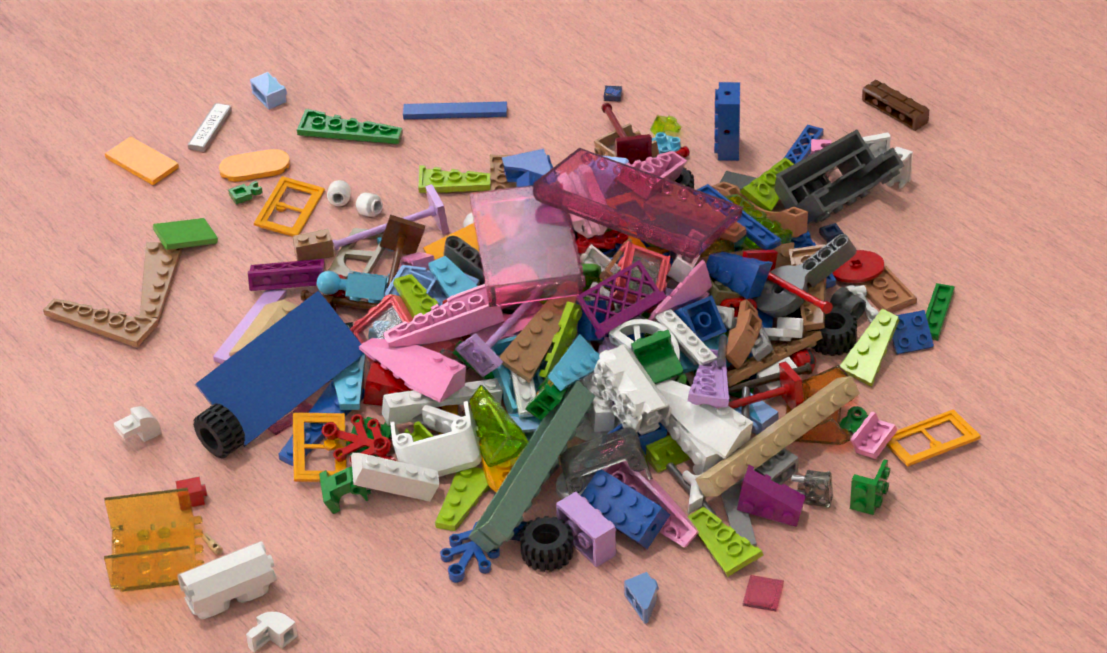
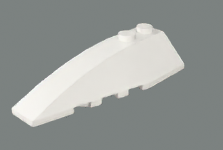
M668 379L655 384L672 408L670 415L677 419V424L681 428L685 427L694 440L720 457L726 459L750 440L753 421L731 407L715 408L708 404L694 405L691 402H687L691 387Z

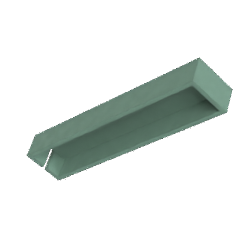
M576 381L567 388L561 401L543 418L469 535V538L487 553L494 548L498 549L504 541L508 542L515 533L513 529L523 521V513L530 509L533 504L531 500L542 490L540 488L541 484L545 483L550 477V469H553L558 464V456L566 451L568 448L566 443L576 435V427H579L584 422V414H587L593 407L592 401L595 395L579 381Z

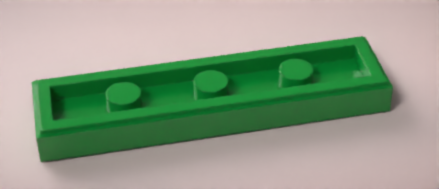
M939 283L935 285L926 311L932 340H939L955 286Z

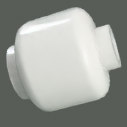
M337 180L330 184L327 198L332 205L344 206L350 200L351 188L347 182Z
M362 193L357 198L356 210L359 214L376 217L382 211L383 203L377 194Z

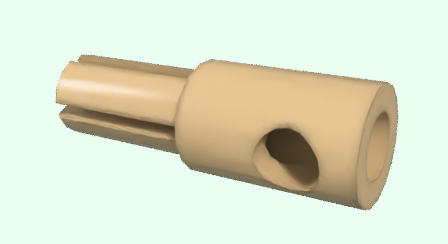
M204 533L205 536L202 535V539L216 555H220L223 552V548L207 533Z

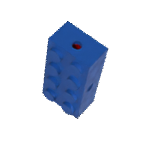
M719 82V89H715V114L718 115H715L714 125L718 129L714 131V139L718 143H714V153H718V161H739L740 82Z
M601 468L597 470L580 495L585 497L592 507L598 509L602 516L611 521L618 531L646 549L649 548L671 515L664 508Z

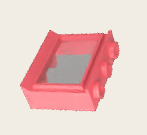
M630 241L621 247L624 256L619 260L618 267H621V270L640 260L659 291L664 292L667 286V281H665L666 275L671 268L669 263L670 256L632 244ZM637 267L633 268L631 276L640 279L641 272ZM618 277L615 284L625 288L626 279ZM630 280L628 289L638 292L639 283ZM642 285L641 293L648 295L653 293L650 286ZM616 290L613 293V298L622 301L624 292ZM627 293L626 302L636 303L637 296ZM660 304L656 305L655 307L651 308L650 310H648V311H646V312L652 314L653 311H654Z
M389 294L382 299L381 303L371 308L367 315L357 320L350 330L359 342L363 344L371 338L385 339L384 332L405 321L409 323L413 321V318L401 297ZM367 356V358L370 361V366L372 365V362L377 364L381 363L379 361H374Z

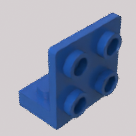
M925 310L896 315L899 318V322L892 337L896 354L928 349L934 346Z

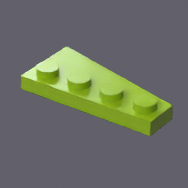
M412 274L394 279L393 284L413 319L419 313L424 315L432 311V306L439 305L438 301L435 298L432 299L427 294V290Z
M567 301L558 324L559 328H561L560 332H557L553 337V350L551 353H547L545 361L548 363L545 370L541 369L539 376L548 377L576 337L577 323L582 316V307L579 304Z
M473 467L456 472L435 521L436 528L456 531L469 515L470 509L476 506L483 493L490 489L483 468Z
M705 507L687 516L699 531L698 537L727 577L764 556L761 549L753 546L749 540L741 537L732 527L725 525L720 518Z

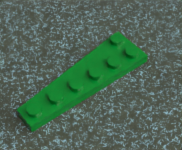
M305 109L297 128V135L399 144L403 135V129L371 121L362 123L358 122L356 118L342 119L341 115L336 114L334 117L327 116L326 112Z

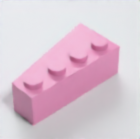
M674 151L659 154L656 158L648 157L643 162L637 160L632 165L626 163L621 170L617 182L636 194L638 198L648 201L679 178L687 160Z

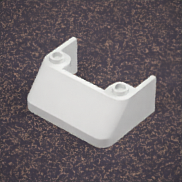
M468 401L464 402L466 416L459 417L452 422V432L413 442L412 436L408 433L399 434L395 422H390L392 441L398 462L437 470L438 477L479 465L482 458L477 426Z

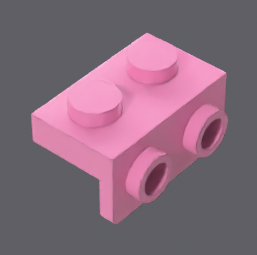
M871 412L851 438L855 452L876 459L897 432V428L894 424L879 420L877 414Z

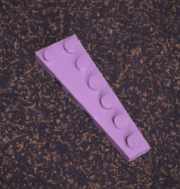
M710 349L717 357L718 350ZM726 359L723 366H718L717 360L705 365H699L688 394L687 402H691L694 405L708 404L715 408L728 407L729 393Z

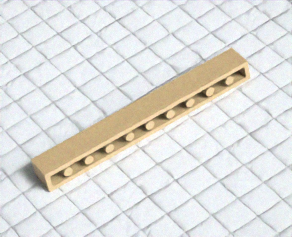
M852 377L836 378L746 442L726 459L721 460L697 477L695 480L704 497L719 496L745 477L748 465L753 466L755 470L858 396L860 392Z

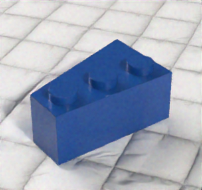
M720 252L709 255L706 266L711 277L744 298L750 299L761 295L773 262Z

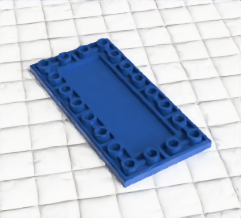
M318 290L195 383V386L211 405L215 403L221 404L236 416L245 433V442L243 444L245 447L363 356L364 353L359 350V346L362 344Z

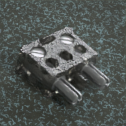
M807 470L805 476L792 475L791 481L799 482L798 490H794L805 495L806 504L830 508L833 499L832 473L830 471Z

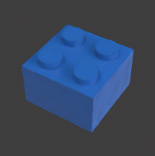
M712 295L673 311L702 342L727 332Z

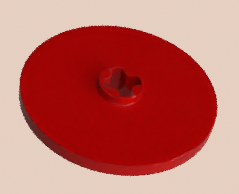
M857 250L850 260L832 274L836 280L841 282H866L878 277L884 271L885 264L879 254L867 250Z

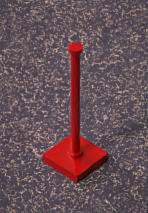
M775 250L743 251L742 256L765 262H773L770 269L772 271L776 266L778 252ZM769 271L767 280L817 306L823 313L828 314L833 308L832 303L820 300Z
M786 361L779 363L780 388L730 401L728 406L735 409L782 395V398L793 410L804 402L802 379Z

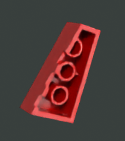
M372 362L366 379L363 404L382 406L384 395L412 391L413 389L407 387L403 379L394 377L390 369L385 370L381 367V364Z

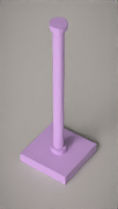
M433 185L425 186L429 209L403 217V219L414 222L432 216L442 235L449 233L444 205ZM387 223L337 241L336 239L332 240L335 251L339 250V247L384 232Z
M545 276L542 279L543 282L486 343L475 333L458 345L456 350L482 377L503 363L491 348L537 298L554 284L551 277Z

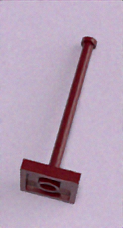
M604 103L601 109L603 113H606L620 137L615 138V157L627 158L629 160L628 163L631 165L637 160L643 162L646 158L652 157L651 135L627 137L612 111L611 104Z

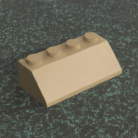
M286 300L266 304L229 352V356L234 355L295 309L297 305Z

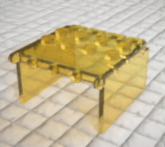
M188 488L104 498L110 527L113 529L112 555L104 556L112 589H120L121 592L179 585L178 574L204 564L203 560H196V553H202L204 547L201 544L196 545L195 538L203 536V530H195V525L201 524L203 518L193 515Z

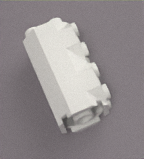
M622 344L617 348L604 350L600 353V359L597 361L594 369L595 375H592V382L599 389L605 401H614L615 405L612 406L613 414L618 417L624 430L627 432L632 430L643 435L660 427L658 423L661 420L665 423L669 419L672 408L632 350L625 344Z
M262 541L177 575L181 591L185 593L186 597L184 598L192 614L198 615L201 619L210 618L224 612L229 608L230 601L233 598L237 599L238 602L245 603L263 596L268 592L270 583L277 580L276 574L271 568L275 566L273 558L270 554L266 555V548Z

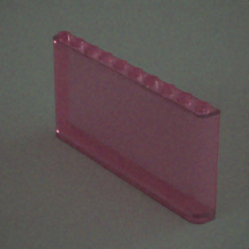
M582 148L575 150L533 183V196L543 204L691 259L697 258L742 217L743 207Z
M553 182L469 193L489 307L578 296L583 293L582 287H586V281L583 275L575 235L573 234L570 214H568L563 185Z

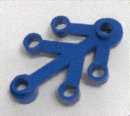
M472 530L450 535L449 544L452 548H444L440 551L443 562H450L454 555L464 553L458 563L451 564L448 567L449 579L455 583L461 582L464 579L465 568L473 555H475L481 573L486 574L491 571V562L486 559L480 546L473 541L462 544L463 540L470 539L469 535ZM492 549L487 553L488 557L491 559L498 558L500 556V549Z

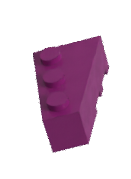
M748 465L737 510L797 527L805 495L785 484L779 485L771 480V476L767 474L763 476L754 471L753 466Z

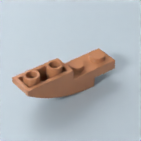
M747 299L740 302L737 324L735 328L729 331L725 357L736 369L741 367L751 352L762 324V320L758 317V311Z

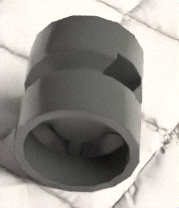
M845 287L835 291L830 300L833 307L845 308L846 311L852 312V316H855L856 320L863 315L866 309V301L854 295Z

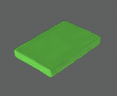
M205 218L153 224V230L166 250L216 244L218 242V237Z

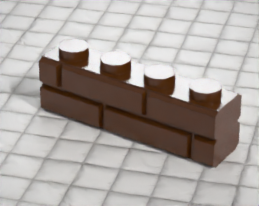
M876 79L863 87V102L916 131L928 123L930 110L925 105L917 103L912 98H908Z

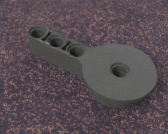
M841 234L800 265L781 266L770 272L808 293V282L812 287L816 286L856 254L857 249L846 234ZM767 279L761 295L753 298L757 308L771 317L789 315L796 311L805 301Z
M449 236L445 240L443 255L468 275L479 279V283L482 285L490 282L504 270L518 265L528 267L518 262L495 263L457 236ZM534 271L535 275L537 276V278L539 279V281H540V283H541V280H540L539 276H538L537 273ZM523 302L501 310L503 313L513 314Z

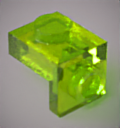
M657 115L650 131L654 135L659 132L665 133V131L679 133L682 127L673 116Z

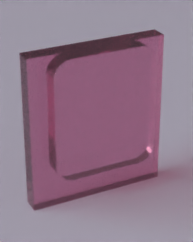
M750 575L743 606L776 612L784 580Z

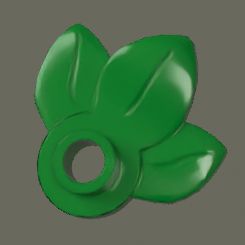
M851 407L847 412V416L840 421V432H851L854 434L869 415H867L862 407Z

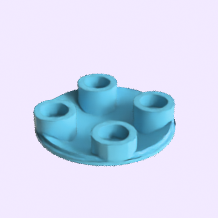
M659 132L652 138V141H657L659 154L670 151L675 152L681 147L679 137L668 136L664 132Z

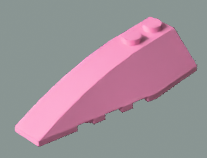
M489 283L453 295L447 298L445 304L441 306L436 304L431 307L432 311L424 315L419 313L414 316L413 321L409 323L405 321L383 334L388 346L430 344L476 333L481 329L503 322L504 317L497 297Z
M371 338L359 346V350L372 360L381 362V367L385 370L390 369L394 377L403 379L407 387L440 403L465 386L466 366L443 356L441 353L419 345L388 346L386 339Z
M617 451L602 469L671 514L659 531L664 536L686 548L699 533L675 501L630 454Z

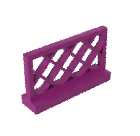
M314 259L250 265V271H248L249 291L317 286V278L325 270V260Z
M638 260L576 297V300L596 329V336L598 339H601L624 322L633 320L660 304L667 296L663 291H659L641 261ZM637 267L641 272L640 279L631 276L633 268ZM616 278L626 279L625 288L615 285ZM630 280L639 283L638 292L628 289ZM642 285L650 286L653 293L650 295L641 293ZM601 287L611 288L609 297L599 295ZM614 289L624 292L622 301L613 298ZM627 293L637 296L636 303L626 302ZM587 295L595 297L594 306L587 305L583 298ZM598 298L608 301L607 310L597 308ZM612 302L621 305L619 313L610 311ZM596 311L606 314L604 322L598 323L595 318Z

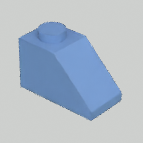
M647 572L624 581V595L644 624L649 622L657 602V591L659 590L656 580L652 579Z

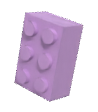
M574 492L556 503L558 520H564L565 524H569L572 530L573 546L595 567L616 556L615 525L602 516L598 509L592 507L585 497H581L577 492Z

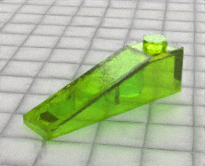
M480 385L470 398L473 419L477 420L478 424L476 433L477 437L481 439L480 453L489 467H493L518 457L529 441L522 429L485 386Z

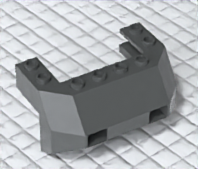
M856 129L776 174L774 190L786 209L797 207L808 211L807 224L818 223L830 217L832 212L836 214L844 209V204L850 206L856 202L858 196L861 198L870 194L869 190L879 183L884 185L889 182L893 177L900 174L899 169L905 165L893 147L875 158ZM838 168L843 176L831 183L827 174Z

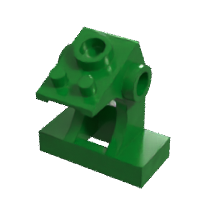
M352 466L333 475H330L327 470L319 473L323 502L333 514L340 511V499L347 493L360 494L368 501L367 495L371 494V489L366 490V487L353 484Z

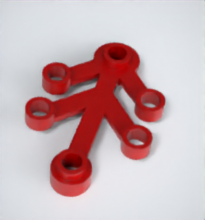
M617 227L602 235H594L590 239L577 232L579 238L577 241H574L573 246L577 253H585L591 244L595 248L614 249L615 243L623 244L628 240V235L621 233Z
M355 414L351 418V423L356 428L358 435L339 430L333 422L326 423L322 427V434L326 439L335 440L338 438L352 442L348 446L336 449L333 453L334 458L338 462H343L348 454L364 446L370 448L361 452L362 454L372 456L386 455L391 450L392 444L387 437L382 436L380 431L381 424L377 419H371L367 424L368 428L373 432L374 440L367 437L363 426L365 421L360 414Z

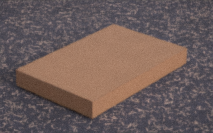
M885 266L884 271L878 277L866 282L854 283L856 286L864 285L866 287V297L879 310L884 309L893 313L917 303L916 296L887 266Z

